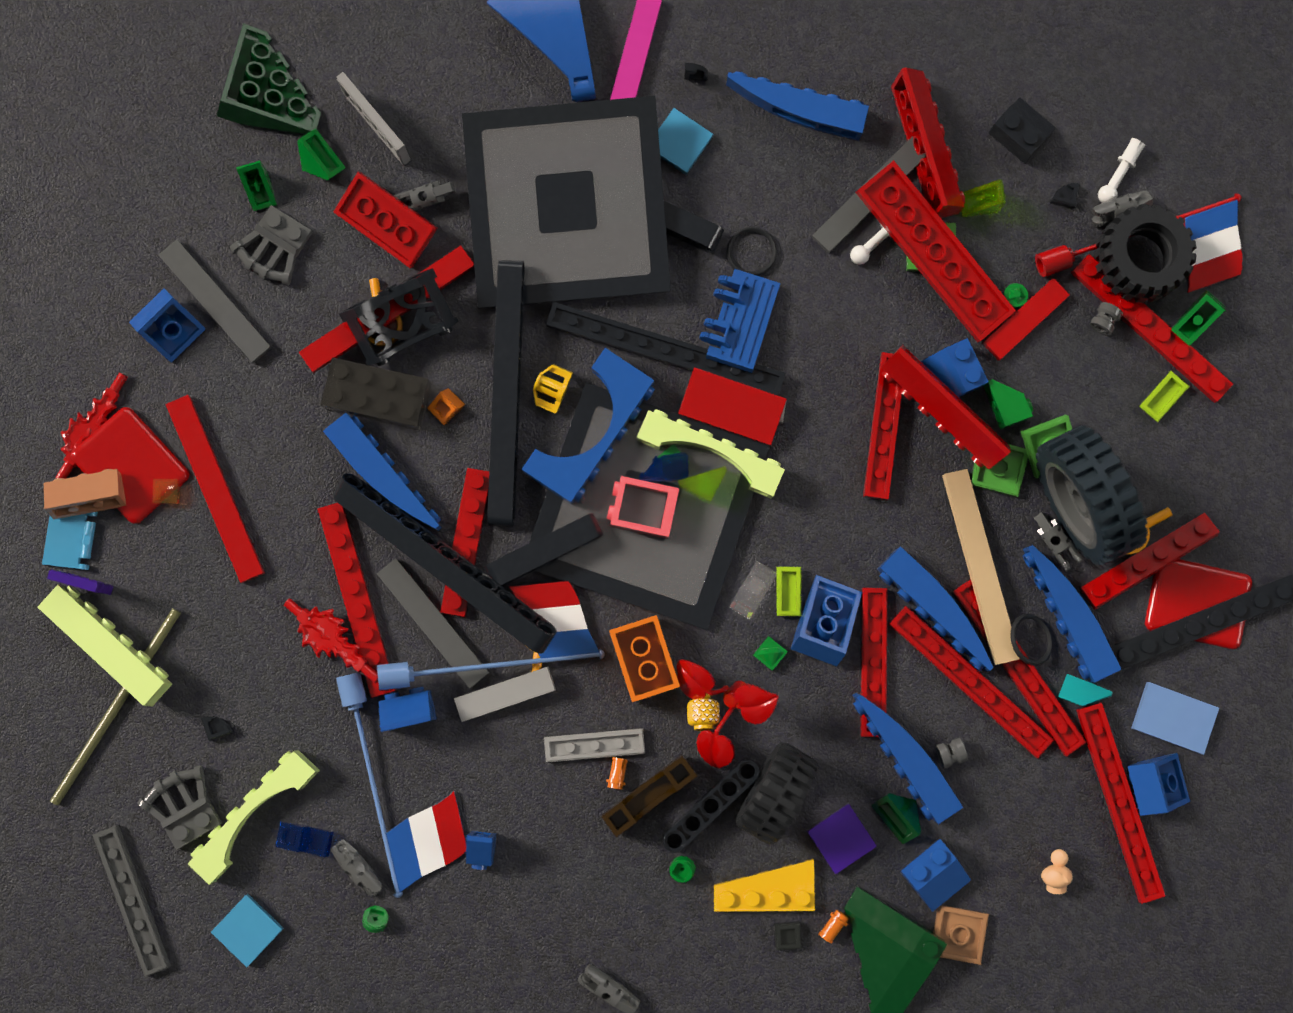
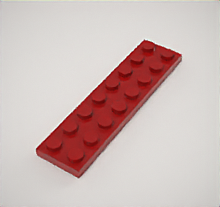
M894 160L855 192L977 343L1016 311Z

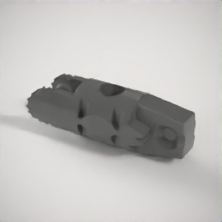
M434 181L393 196L400 201L410 197L413 205L408 207L417 211L444 202V196L454 193L455 188L451 182L440 185L439 181ZM426 192L427 199L424 201L422 195Z
M1145 190L1132 194L1129 193L1096 205L1092 210L1093 215H1095L1092 218V224L1094 227L1107 225L1130 207L1137 208L1141 204H1148L1151 207L1153 205V197Z
M1044 511L1034 517L1040 526L1037 532L1066 572L1071 569L1070 563L1061 553L1066 548L1069 549L1073 558L1079 563L1085 560L1056 519L1050 521ZM1053 536H1058L1061 542L1055 543Z
M342 839L331 849L340 867L363 892H366L370 897H374L382 890V883L373 873L374 870L347 841Z
M592 964L587 965L585 973L581 974L577 980L593 994L624 1013H634L640 1004V1000L629 992L625 986Z

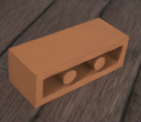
M105 469L102 472L80 474L77 477L66 479L57 478L44 483V509L54 520L126 505L122 476L118 469Z

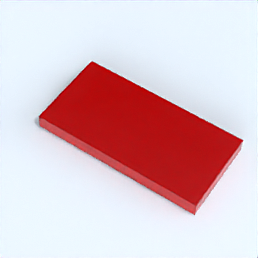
M357 172L333 213L409 268L414 267L438 229L362 172Z
M694 367L678 414L771 445L787 399Z

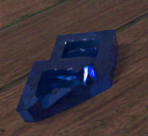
M682 452L663 455L660 458L655 456L649 468L639 475V479L643 481L688 479V455Z

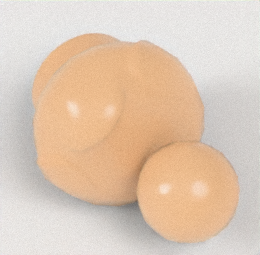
M1057 849L1051 854L1053 865L1046 867L1042 871L1041 878L1046 884L1048 892L1064 894L1067 892V886L1072 882L1073 876L1071 870L1065 866L1068 863L1067 853L1062 849Z

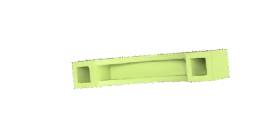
M655 409L652 412L648 410L636 441L657 450L664 445L678 444L710 451L735 466L750 483L749 490L772 499L785 470L780 467L781 463L769 458L767 461L758 458V453L749 449L739 450L735 448L736 444L729 440H716L712 438L713 434L706 430L700 429L699 432L690 428L691 425L683 420L677 419L676 422L672 421L662 411Z
M299 750L292 753L290 751L286 752L278 761L281 765L275 771L271 769L261 779L263 784L257 790L253 788L243 798L246 802L240 808L235 807L226 816L228 821L224 826L220 827L218 825L208 835L210 838L205 846L200 844L191 853L193 859L188 865L209 885L216 882L233 864L230 861L233 844L242 826L253 812L268 799L292 787H295L297 790L303 789L320 771Z

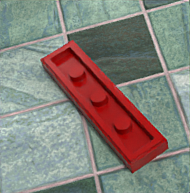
M1052 278L982 344L998 361L1001 360L1070 294Z

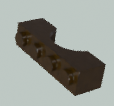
M681 754L604 812L601 817L613 834L618 837L652 808L696 778L697 775Z

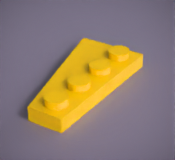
M814 859L714 884V912L815 911Z

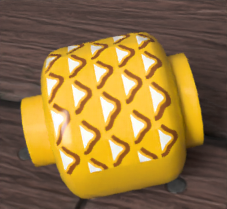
M708 694L704 699H693L687 703V722L690 726L694 727V731H712L714 726L720 722L719 703L715 699H710Z

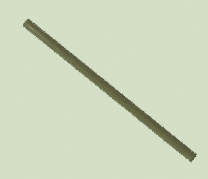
M172 608L144 652L151 660L181 612ZM123 686L50 799L51 803L59 806L130 693Z

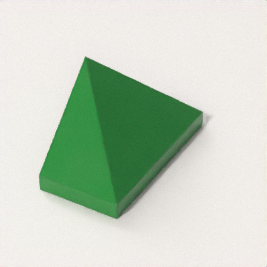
M316 128L297 140L303 171L329 180L346 168Z

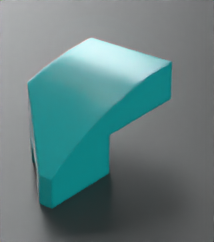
M1067 674L1058 697L1084 707L1111 697L1113 692Z

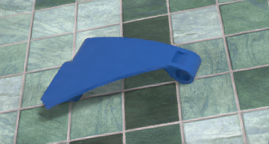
M579 0L487 1L488 6L521 32L567 76L572 101L581 102L596 99Z

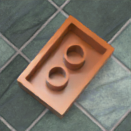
M657 615L609 630L632 702L680 687Z

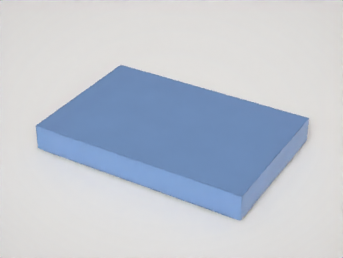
M1146 682L1131 729L1204 755L1219 708L1151 682Z

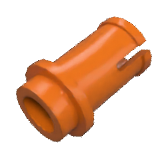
M612 757L609 779H606V782H608L607 787L622 790L623 785L626 784L623 781L628 760Z
M839 910L830 913L831 918L818 933L831 944L843 926L847 927L848 925L847 921L849 918Z

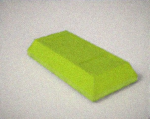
M1170 371L1139 407L1158 423L1189 386Z
M776 567L777 616H801V567Z

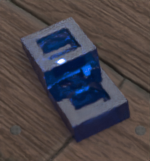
M280 822L275 847L329 857L334 832L305 825Z

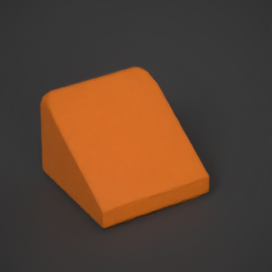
M447 388L437 395L427 409L443 425H446L465 404Z

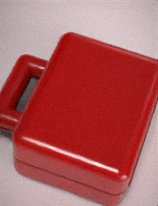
M123 407L71 453L72 461L84 474L98 473L105 469H118L122 476L126 505L117 509L133 524L142 522L180 488L190 476L189 470L135 411L129 407Z
M1178 559L1154 574L1145 626L1148 630H1153L1246 593L1252 588V579L1247 574ZM1245 620L1194 641L1228 649H1237L1241 645Z

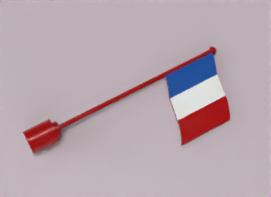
M1236 193L1234 197L1176 216V218L1182 217L1186 221L1184 226L1186 229H1191L1193 235L1190 238L1191 241H1196L1197 247L1192 252L1196 253L1197 257L1196 262L1191 265L1193 270L1188 276L1187 293L1241 274L1242 250L1237 226L1238 203L1241 201L1240 194ZM1096 244L1074 252L1066 245H1062L1035 255L1037 270L1042 277H1046L1069 269L1075 261V256L1097 249Z

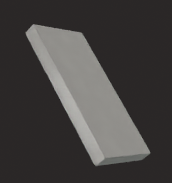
M345 73L339 74L337 81L344 96L400 163L406 165L411 159L405 145Z

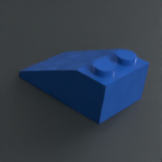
M816 575L797 625L791 650L838 666L847 652L862 592Z

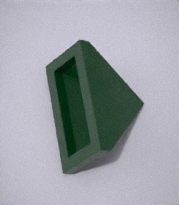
M889 793L871 805L902 845L921 834L916 800Z

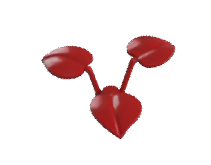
M679 660L677 662V679L680 689L689 698L704 699L707 694L713 696L724 693L723 701L729 707L728 711L716 727L714 733L709 730H702L697 737L696 743L699 754L708 764L715 768L727 766L734 759L735 748L732 742L727 737L719 735V732L735 708L741 709V715L744 720L752 724H761L774 712L779 695L767 692L757 686L746 684L743 681H736L730 687L724 685L720 689L711 690L715 686V680L710 672L700 665L687 660Z

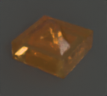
M153 479V504L180 503L179 479Z

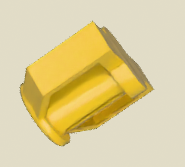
M554 364L540 372L533 387L536 406L556 414L566 394L573 372ZM550 371L565 379L561 383L543 374ZM537 391L555 398V404L538 398Z

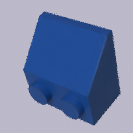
M165 288L129 322L147 342L171 363L206 329Z
M968 338L948 346L921 361L959 398L982 388L988 383L987 377Z
M424 687L410 689L409 695L401 697L399 692L384 695L385 700L379 701L381 732L437 719L431 690L424 691Z
M1178 753L1140 761L1128 766V778L1133 785L1135 804L1139 809L1140 816L1168 813L1190 802Z
M941 839L900 871L932 912L971 881L959 861Z

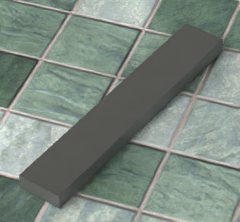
M912 136L870 179L893 160L908 176L920 163V159L926 157V153L916 154ZM855 193L812 235V238L829 254L871 211Z
M177 239L158 254L253 364L272 349Z
M395 558L377 573L379 578L452 667L482 664L398 559ZM487 669L460 671L457 674L469 688H472L489 674V671Z
M119 825L93 834L92 836L144 976L148 977L171 967Z

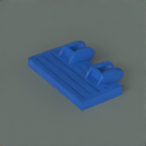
M734 269L732 277L720 275L718 283L738 290V294L718 288L715 289L713 294L716 298L734 305L723 302L718 320L706 318L704 321L705 327L725 335L722 337L703 331L699 339L720 347L719 349L709 346L706 355L707 359L752 373L780 283Z

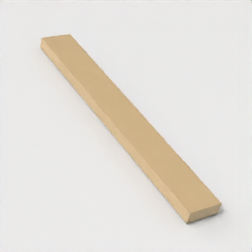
M968 469L946 473L942 477L994 665L1019 660L1020 658L1016 655L1011 644L1010 634L1012 627Z

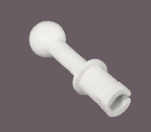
M1131 138L1123 155L1118 157L1119 167L1109 184L1101 187L1098 192L1100 202L1105 203L1117 198L1118 193L1116 189L1129 167L1135 168V162L1145 147L1144 143L1140 144V140Z
M881 224L882 229L866 244L855 246L851 250L850 257L855 264L862 265L866 263L870 252L886 237H891Z

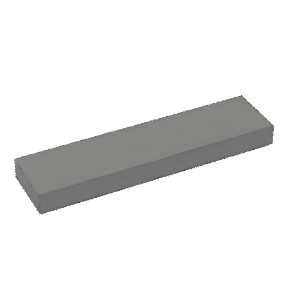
M548 666L454 698L461 722L555 691L556 688Z
M643 728L544 737L546 762L645 754Z

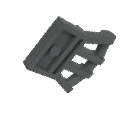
M271 205L259 224H256L254 231L242 240L234 242L230 246V250L233 254L239 256L245 265V269L250 272L255 271L261 279L281 281L284 285H290L296 258L313 232ZM260 237L264 238L254 254L250 256L245 248ZM272 243L278 248L268 263L263 266L259 261ZM284 253H288L285 271H274Z
M202 765L194 766V769L172 771L169 774L170 776L164 780L159 779L155 781L153 788L145 798L141 797L137 802L142 809L148 811L161 822L162 828L165 829L176 850L206 834L218 825L223 824L207 796ZM184 780H196L198 800H194ZM173 785L177 786L187 804L181 810H179L168 790ZM159 795L165 801L172 814L168 817L152 804Z

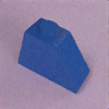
M471 831L467 835L466 864H472V869L487 870V866H492L497 833Z

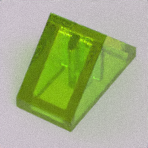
M999 179L964 191L965 207L961 210L962 216L969 217L999 213L1006 204L1003 181Z
M726 466L678 480L677 484L679 489L710 504L727 469Z

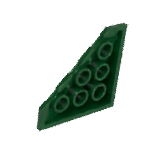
M243 23L216 116L238 124L307 134L315 128L317 129L321 115L320 111L316 106L311 107L305 97L308 93L299 79L293 80L287 71L290 66L281 52L275 53L269 44L272 40L269 34L264 30Z
M856 886L844 909L846 916L851 921L853 929L851 937L855 953H859L862 965L860 972L864 988H868L871 1003H868L870 1012L904 1013L948 944L943 938L935 935L925 927Z

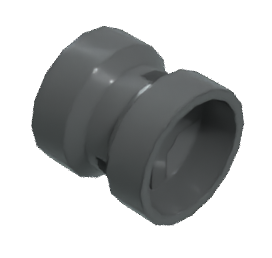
M1102 302L1097 309V316L1092 318L1089 325L1095 331L1110 336L1115 329V322L1120 320L1123 312L1113 304Z
M960 738L953 739L949 744L940 743L935 745L936 753L943 769L951 767L956 762L964 763L968 761L965 746Z

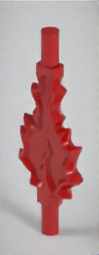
M119 372L111 387L102 393V399H93V408L91 412L87 411V418H84L78 412L77 420L74 421L70 418L68 430L60 432L65 446L60 448V450L66 456L63 459L65 462L55 478L66 479L73 467L77 466L71 459L72 451L107 421L106 417L109 412L117 408L115 402L120 396L118 393L127 380V376Z
M291 598L284 603V606L297 617L296 619L300 623L297 632L303 633V648L310 645L318 658H320L322 651L326 652L329 658L331 653H334L336 658L340 656L344 660L346 668L353 667L354 670L359 673L362 672L372 682H378V672L368 665L369 662L364 656L358 654L360 646L348 643V638L342 637V634L349 629L341 626L344 620L334 617L333 609L319 612L318 607H314L309 611L306 608L302 609Z

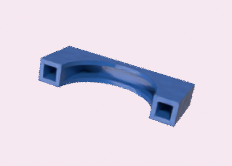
M604 348L591 367L592 373L608 389L613 404L612 420L604 437L590 450L571 457H555L535 449L522 468L523 473L571 505L574 501L579 502L586 492L584 486L588 480L594 481L600 472V469L597 467L601 461H607L614 451L611 447L616 439L618 441L622 440L628 431L625 426L629 420L635 421L642 410L639 408L640 404L644 399L648 401L655 391L652 378L607 348Z

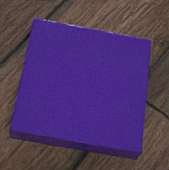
M49 570L47 576L49 580L96 593L111 595L113 586L67 572Z
M846 804L807 831L835 874L877 847L849 804Z

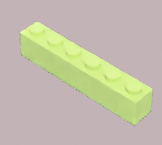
M57 585L40 603L38 608L143 706L153 707L172 685L167 679L169 675L158 666L155 668L149 662L151 658L141 650H135L131 646L133 644L132 640L124 634L119 635L114 630L116 626L105 617L102 619L96 614L98 609L88 601L83 602L79 598L81 595L79 591L70 585L68 587Z

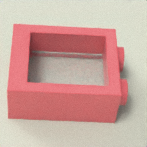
M621 476L620 482L615 481L612 496H616L614 506H609L607 520H611V527L668 539L679 488Z

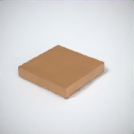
M940 905L937 908L933 933L943 938L948 944L941 958L981 965L989 914Z

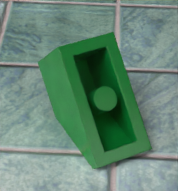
M1206 290L1186 310L1171 330L1190 346L1225 311V305Z
M993 379L983 386L1000 430L1033 417L1032 403L1028 398L1026 399L1024 393Z

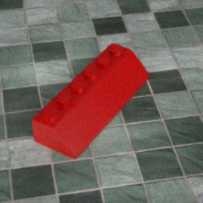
M902 68L891 89L907 141L913 136L916 154L926 153V157L920 159V163L915 167L924 198L940 218L959 214L965 207V196L958 187V173L951 164V150L945 144V131L943 125L939 124L937 104L931 98L930 81L925 78L924 71Z
M904 345L882 365L881 368L884 370L882 375L892 384L896 381L902 387L900 392L908 400L914 398L920 404L917 408L926 417L932 415L938 421L935 425L944 434L950 432L956 438L953 442L962 451L968 449L973 454L971 459L980 468L986 466L988 469H991L1011 452L1010 445Z

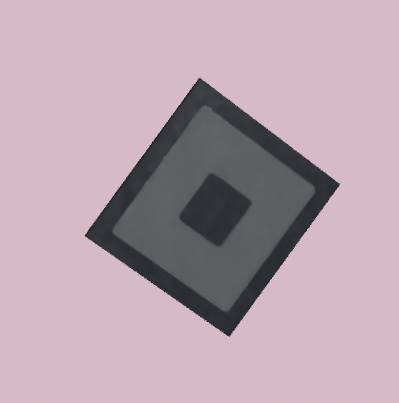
M656 96L462 113L478 308L496 307L499 260L524 261V304L671 292Z
M585 382L559 457H571L582 454L597 445L604 437L610 426L613 414L612 399L607 389ZM642 402L639 406L642 409L635 421L629 420L625 426L628 429L621 441L616 439L611 447L614 449L612 455L607 461H601L597 467L600 469L599 474L593 482L588 480L584 486L586 492L579 502L574 501L571 505L549 489L547 490L529 543L590 513L594 514L604 535L535 571L562 581H569L573 585L708 630L754 491L749 490L750 483L730 462L710 451L689 445L675 444L689 461V464L670 479L655 459L672 445H664L657 450L636 441L637 435L648 410L654 412L656 409L668 415L667 418L676 422L677 419L689 423L691 425L690 428L699 432L700 429L712 433V438L716 440H729L735 443V448L739 450H752L758 453V458L762 460L766 459L770 445ZM621 476L679 488L668 539L611 527V520H607L609 506H614L616 496H612L615 481L620 482ZM626 485L618 520L661 528L668 494Z

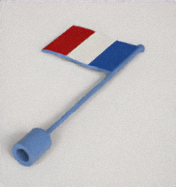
M569 581L512 586L509 588L515 597L550 622L557 630L546 651L542 654L538 653L540 658L414 671L413 666L408 667V662L377 665L379 690L410 687V682L414 681V676L600 657L602 659L605 653L601 649L598 650L587 628L579 599Z
M361 672L337 677L336 681L342 707L348 706V711L354 710L395 890L393 896L400 898L403 895V890L416 880L452 863L466 852V840L454 791L438 804L408 817L389 832H386L358 709L363 707L362 702L367 701Z

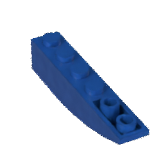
M728 72L726 85L762 109L789 122L812 130L860 140L869 108L859 100H842L834 94H818L815 90L808 88L803 90L797 89L788 83L776 84L763 77L755 79L747 77L742 72Z
M345 413L323 431L350 465L385 498L438 531L442 528L438 523L441 521V518L433 509L428 511L423 503L426 500L417 490L411 491L407 486L410 483L408 478L402 471L398 474L392 468L395 464L386 452L382 455L376 447L379 446V443L371 434L366 436L361 428L364 425L355 415L350 417Z
M1033 545L1024 548L1025 554L1023 559L1029 568L1032 567L1036 575L1034 577L1035 584L1039 590H1043L1047 598L1045 599V604L1051 613L1054 612L1058 620L1056 621V626L1062 635L1065 634L1069 642L1067 644L1068 651L1072 657L1077 658L1080 665L1078 670L1084 680L1087 679L1088 682H1097L1122 670L1098 621L1069 580Z
M901 546L898 547L877 569L881 573L879 577L887 585L893 584L899 590L897 594L905 602L911 601L917 607L915 611L923 619L929 618L935 624L933 628L941 636L945 637L947 635L953 641L951 645L959 653L963 654L965 652L971 658L969 662L977 670L991 671L993 665L985 648L957 603L929 572Z
M858 693L853 694L852 696L855 699L853 706L860 716L864 714L868 719L869 723L866 726L874 737L879 736L882 741L880 748L887 758L892 757L896 765L893 767L901 779L905 777L908 781L909 786L907 789L915 800L919 798L923 805L920 809L928 821L932 819L937 824H940L961 810L963 806L935 763L912 736L882 709Z

